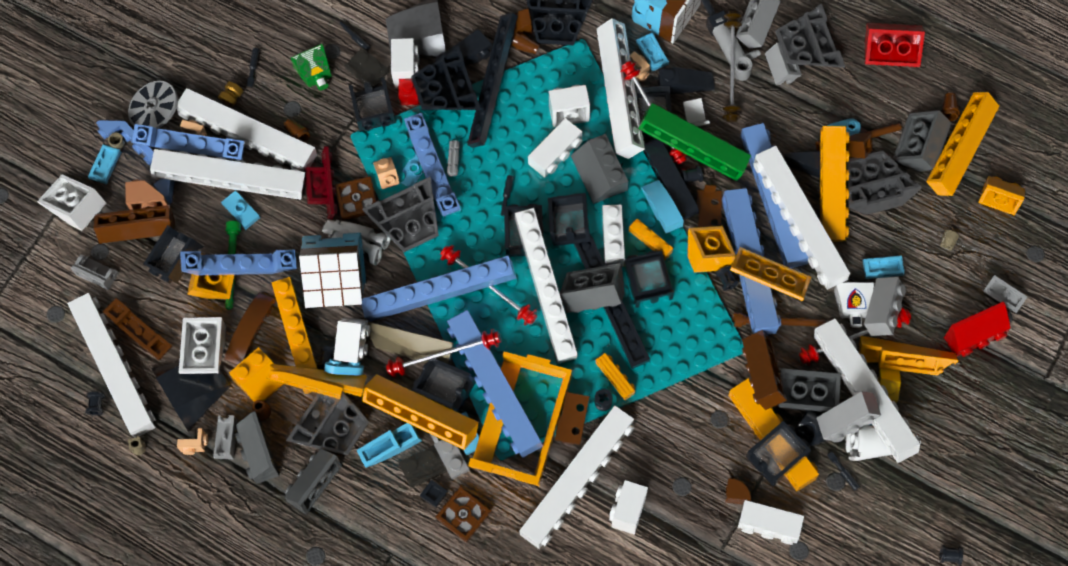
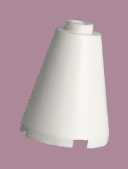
M864 425L859 428L858 432L846 435V452H850L851 457L848 458L851 461L892 455L872 425Z

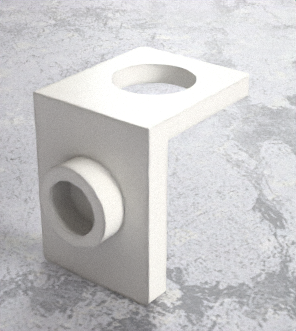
M701 98L683 102L687 122L693 123L695 126L710 124L709 120L705 119Z

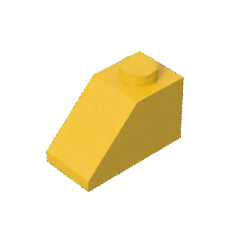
M879 368V384L884 385L889 399L897 403L901 384L900 371Z

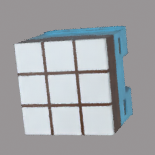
M634 0L632 20L674 44L699 8L701 0Z
M344 233L343 238H325L322 240L321 235L303 236L299 258L305 308L361 305L364 285L366 284L361 233Z

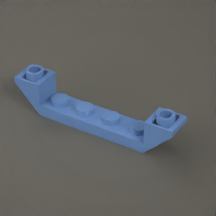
M422 113L405 118L404 121L426 178L431 176L432 193L442 216L460 211L461 208L455 193L450 188Z
M99 120L96 122L99 127L98 133L103 139L108 138L112 133H119L126 142H132L134 130L125 121ZM132 143V148L137 154L142 153L145 156L143 158L144 161L151 167L154 153L151 148L146 145ZM160 179L154 186L165 197L167 203L170 204L172 203L175 180Z
M138 124L134 126L132 143L236 160H242L245 141L208 137Z
M276 250L273 254L201 255V251L180 252L182 272L193 275L274 274L297 269L295 250Z

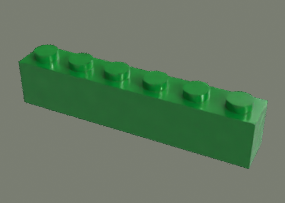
M653 103L645 112L638 127L639 130L735 181L743 175L751 157L745 151L730 145L728 142L713 136L710 132L698 128L693 123H689L678 115L672 114Z

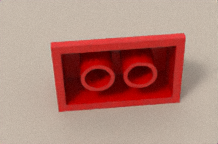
M867 23L865 64L920 67L925 35L922 25Z
M1004 301L952 324L944 336L952 353H955L957 357L960 355L965 357L971 354L975 348L983 349L995 339L1000 341L1006 338L1011 327Z

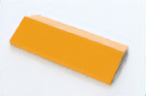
M739 247L730 269L735 273L801 301L805 297L811 277L742 247Z

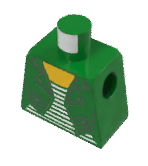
M322 44L291 57L294 69L308 87L316 85L318 90L321 91L329 86L326 80L332 76Z

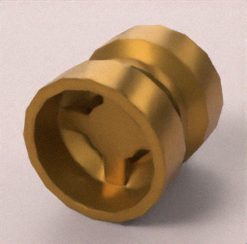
M229 81L225 86V90L220 93L218 98L225 105L234 107L237 97L242 95L243 90L237 84Z

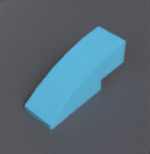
M659 180L641 188L665 233L683 226L684 220Z
M405 423L394 431L389 430L356 451L367 468L407 450L421 442L422 439L413 425Z

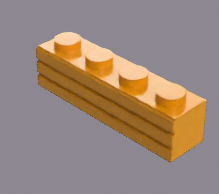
M636 219L629 226V232L652 251H662L664 260L673 252V247L640 220Z
M604 353L596 359V365L626 401L635 394V387L627 381V376L620 372V367L612 362V357Z

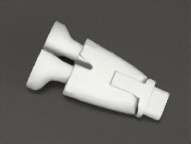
M328 219L322 230L330 238H343L344 233H361L363 254L366 252L370 263L375 266L381 260L382 249H387L391 240L384 232L376 234L373 228L351 222H340L339 220L333 221Z

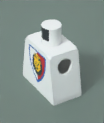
M840 283L835 286L834 293L840 317L850 318V327H862V318H866L874 283Z

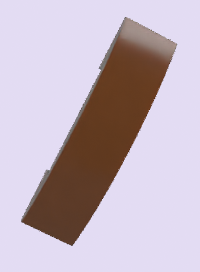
M261 293L254 298L233 334L224 357L225 361L238 365L248 357L252 342L265 318L269 317L277 300Z
M117 298L103 311L113 323L157 360L160 361L173 347L134 315Z

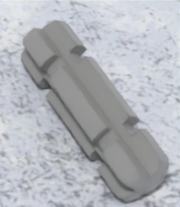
M452 140L449 142L447 169L449 176L458 175L459 141Z

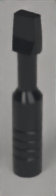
M342 22L339 23L365 52L370 49V46L357 33H354Z
M257 48L252 50L249 66L250 74L247 78V86L251 88L254 83L253 77L260 52Z
M508 175L506 178L503 192L504 199L501 216L503 217L504 207H507L514 177Z
M830 452L827 456L831 462L837 466L840 474L854 491L858 490L861 486L850 472L841 465L837 456Z

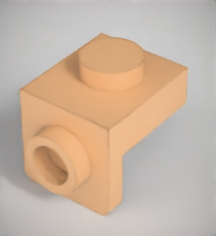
M634 51L630 54V60L632 63L636 62L634 66L636 70H641L636 78L638 82H643L649 76L650 65L644 56Z
M182 120L180 128L183 133L207 136L203 125L194 120Z
M391 157L383 158L373 163L382 189L399 184Z
M198 428L197 439H178L177 448L185 455L205 452V446L208 445V434L205 433L203 428Z

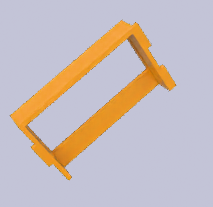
M504 352L501 371L513 392L521 368L563 379L535 474L533 476L491 464L502 431L501 427L503 426L502 420L497 421L492 412L495 409L492 403L489 405L474 456L470 458L468 466L540 486L558 420L563 409L565 395L568 392L572 379V370L552 365L550 360L530 354L526 358Z

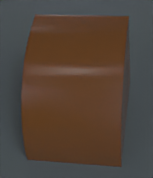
M524 9L515 13L517 20L513 32L514 38L517 32L520 34L524 33L526 36L532 35L529 10Z
M858 133L849 136V143H846L849 157L865 159L872 151L871 133Z
M728 478L725 503L743 505L745 500L751 501V495L746 485L739 480Z

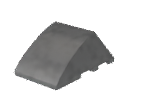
M425 0L385 19L390 52L391 39L413 38L414 45H418L419 55H425V57L430 58V56L439 57L446 52L437 0Z
M822 4L775 31L787 64L845 68L839 50L836 51L826 25L827 17Z
M884 151L871 153L865 159L851 158L847 162V169H849V208L865 215L902 206L922 188L919 183H914L910 179L908 173L900 170L898 164Z
M431 176L362 209L403 252L439 236Z
M342 392L340 399L317 393L286 441L348 456L369 421L354 403L348 399L344 392Z

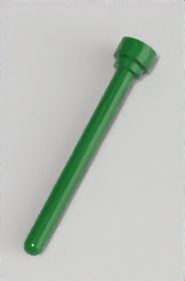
M238 221L226 222V231L229 235L228 254H236V239L239 232H241V223ZM234 279L230 299H226L225 302L227 310L233 308Z

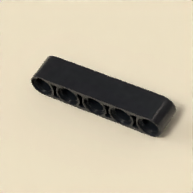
M656 138L645 142L643 152L657 179L674 201L683 220L699 214L697 204L663 142Z

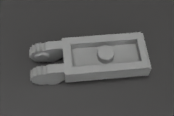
M430 434L434 447L452 480L469 471L457 446L444 440L439 441L436 436Z

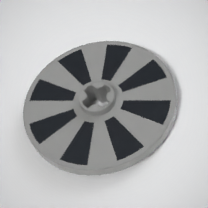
M153 81L140 88L133 96L129 105L128 116L133 126L135 124L151 126L157 129L165 125L177 108L178 96L176 90L165 81Z

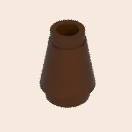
M517 32L512 46L516 50L536 55L540 44L524 33L520 34Z
M955 93L945 94L941 113L949 121L956 120L960 115Z
M288 119L284 123V127L291 137L304 143L307 142L310 133L306 127L292 119Z
M256 400L253 403L252 412H256L260 421H264L270 417L271 408L267 403Z

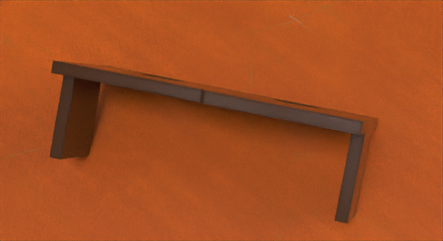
M705 185L704 190H697L698 227H716L711 225L712 220L718 221L717 226H721L722 191H716V185ZM716 199L719 203L718 205H713L711 201Z
M566 392L562 415L558 420L555 435L556 441L570 445H580L589 396ZM578 404L584 406L583 411H577L576 407ZM574 427L579 428V434L574 435L572 429Z

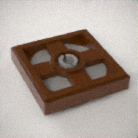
M371 176L334 185L342 220L367 215L362 209L377 202Z
M460 486L435 518L467 543L492 511Z

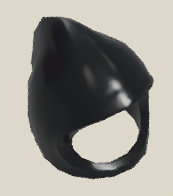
M806 410L802 420L794 428L796 435L805 439L810 446L818 445L826 441L823 439L817 417L822 415V413Z

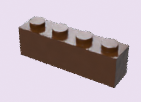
M170 205L95 214L93 228L99 244L161 236L167 225L175 230V218Z
M761 330L742 339L744 346L742 352L747 358L745 365L751 375L749 382L755 392L753 398L756 404H760L767 410L787 401L771 338Z

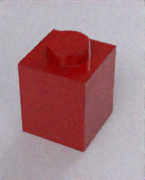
M399 79L400 105H419L412 79Z

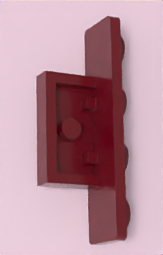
M324 146L321 154L323 167H306L304 170L307 203L326 204L327 219L332 220L334 215L337 214V204L333 200L336 191L335 186H332L334 171L330 169L332 153L329 152L328 146Z

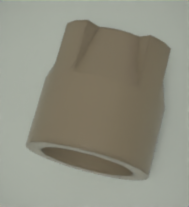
M112 133L108 137L109 145L120 149L122 152L124 145H126L122 135Z
M945 230L940 246L951 251L957 243L959 234L951 230Z
M139 436L132 439L129 438L130 451L135 455L143 454L146 450L145 442ZM136 442H139L137 447H133Z

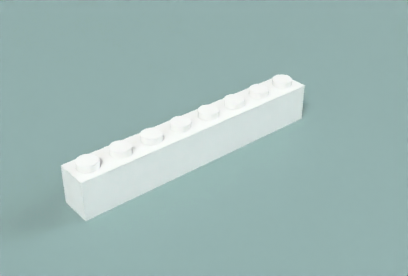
M611 18L597 28L615 153L629 159L643 151L645 147L642 131L638 129L641 122L634 80H624L626 74L625 72H620L622 70L621 66L631 61L625 24Z
M186 88L177 103L178 115L183 119L194 120L200 125L210 128L215 134L220 135L221 133L225 135L228 139L245 141L244 147L251 150L253 148L265 157L270 156L282 165L284 163L290 165L292 169H299L305 172V168L311 167L317 157L315 147Z
M777 146L756 154L753 163L754 168L763 177L762 181L765 188H769L771 191L773 202L779 205L781 216L784 220L788 221L792 235L796 236L799 240L801 251L807 254L809 265L812 269L815 268L818 273L817 278L820 284L824 285L826 289H830L847 281L850 275L849 270Z
M165 148L160 150L154 149L150 168L151 177L299 200L302 199L305 182V172L299 169L288 170L280 166L268 167L261 163L249 164L242 160L229 161L223 157L210 158L203 154L190 155L184 151L177 153Z
M532 208L515 213V221L557 363L561 364L577 359V351L535 210Z
M87 293L67 303L129 433L133 438H136L155 429L156 427L153 422L156 419L152 411H147L145 407L148 402L143 393L139 394L137 389L140 386L136 378H131L129 374L132 371L127 361H123L121 356L124 353L119 345H115L113 340L116 337L112 329L108 330L106 327L108 320L104 313L100 314L98 308L101 306L97 298H92Z
M833 319L815 328L814 338L837 373L841 374L840 377L851 394L854 396L861 391L874 393L881 416L874 419L875 421L871 424L896 462L899 463L917 454L921 444L918 435L912 433L908 420L900 415L897 404L889 399L884 385L879 384L874 370L868 368L864 355L858 353L853 339L848 338L843 324H839L836 319Z
M616 406L612 408L520 529V535L538 549L542 545L546 546L552 538L550 534L554 529L558 530L564 522L562 518L566 513L570 514L576 506L574 503L578 497L581 499L588 490L586 488L590 481L592 483L595 482L600 474L598 472L602 466L606 467L610 462L611 453L613 451L617 452L623 444L621 440L624 436H629L632 433L634 419Z

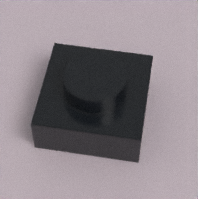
M431 480L420 494V498L434 508H437L448 494V491Z

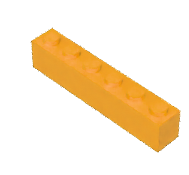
M989 92L973 93L926 182L937 195L953 196L991 124L999 105Z
M823 126L820 129V222L832 242H843L845 237L849 235V227L846 226V218L849 216V208L846 207V200L849 198V189L846 188V181L849 180V169H846V162L849 161V151L846 150V143H849V132H846V126Z
M287 277L271 282L295 366L318 369L291 278ZM303 389V391H304L305 394H308V393H311V392H312V391H308V390Z
M376 374L364 386L363 402L463 450L476 438L479 422Z
M748 378L732 388L728 396L759 440H762L783 419L778 413L775 414L772 408L765 410L760 404H756L753 398L755 392ZM780 434L765 446L781 471L799 456ZM806 457L785 476L796 492L815 481L819 474L817 473V466Z

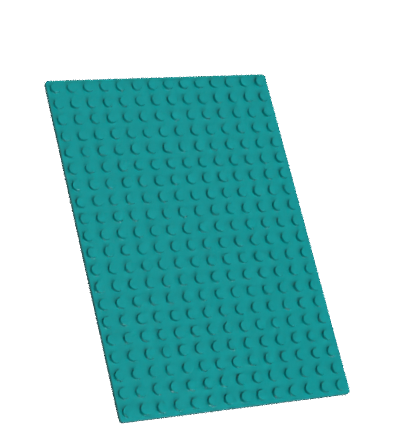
M584 39L576 41L574 46L566 45L504 71L487 140L483 146L471 148L467 145L476 110H422L420 105L394 116L396 122L394 124L373 128L369 131H357L351 134V140L368 177L371 176L379 201H382L409 188L400 182L405 180V174L402 170L409 160L415 157V150L404 119L422 113L429 136L461 210L442 216L434 200L439 236L403 252L416 282L465 269L457 262L448 266L447 259L441 260V251L446 246L454 245V251L460 250L459 260L468 267L506 256L504 217L501 216L504 199L503 192L508 175L513 176L514 181L507 207L513 204L518 206H527L529 204L542 205L543 239L559 293L567 272L584 270L585 268L573 244L553 246L549 226V197L586 193L590 234L603 261L602 205H622L625 259L631 255L641 256L652 251L629 232V226L636 219L640 220L673 247L671 255L664 260L674 291L673 300H669L668 296L659 297L656 303H651L650 300L642 301L639 308H635L625 268L622 266L625 292L622 301L650 358V362L634 369L631 368L603 307L595 310H582L578 313H566L564 308L577 351V359L561 364L557 363L526 256L510 257L517 279L493 286L522 308L529 304V310H537V318L531 325L527 324L525 326V320H517L519 311L489 287L428 305L443 340L452 342L454 348H456L458 341L456 337L452 339L448 333L447 328L450 326L447 321L468 310L481 335L483 331H486L487 334L491 333L492 328L498 331L501 336V342L499 347L491 345L490 351L500 369L504 361L503 353L508 352L526 358L528 354L550 360L552 365L572 370V379L568 392L589 396L584 424L608 414L614 406L620 409L743 354L742 348L744 346L742 339L734 327L707 272L693 271L688 259V236L683 226L665 233L641 189L645 185L658 181L644 152L641 151L629 159L615 153L604 76ZM484 79L472 84L478 100ZM573 85H586L590 103L589 122L573 124L582 131V143L578 148H573L570 151L569 157L558 164L554 173H549L546 177H543L528 164V156L556 128L552 125L549 110V91L555 88H570ZM606 134L620 165L623 163L622 169L628 180V191L593 204L571 155L587 141ZM452 140L459 141L460 144L457 176H449L447 173L449 142ZM391 157L399 184L382 189L373 163L380 159ZM413 165L411 171H416L417 166ZM419 165V171L417 173H414V175H420L422 173L421 165ZM424 172L416 183L426 179ZM583 211L556 214L557 234H565L568 227L573 228L574 231L584 228ZM510 220V246H521L522 241L516 221ZM658 261L632 267L639 292L665 287ZM459 351L453 352L451 358L456 368L470 373L472 377L477 376L474 370L469 371L465 363L467 360L466 355H461ZM604 353L612 357V362L620 367V372L625 374L628 378L627 381L635 387V394L626 401L596 365V359ZM521 368L514 394L541 443H543L563 379ZM475 383L469 397L483 425L490 404L487 403L483 396V393L486 392L483 386L479 388L477 383ZM607 389L611 392L612 406L607 411H600L595 407V394L598 390ZM604 397L603 400L600 399V402L603 403L604 400L607 401V398ZM578 404L576 407L577 411H583L584 406ZM503 430L495 450L499 460L516 455L510 445L513 443L510 436L506 437Z

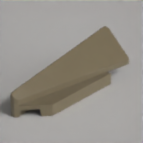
M370 322L367 324L370 325L369 336L376 349L413 360L454 348L452 342ZM453 353L439 356L435 359L449 364Z

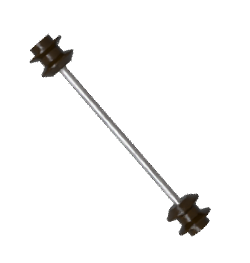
M729 11L724 15V18L727 19L724 26L731 29L730 104L723 107V110L726 111L723 119H726V122H737V119L741 118L737 114L741 108L734 104L735 29L742 26V23L738 22L742 15L738 11Z

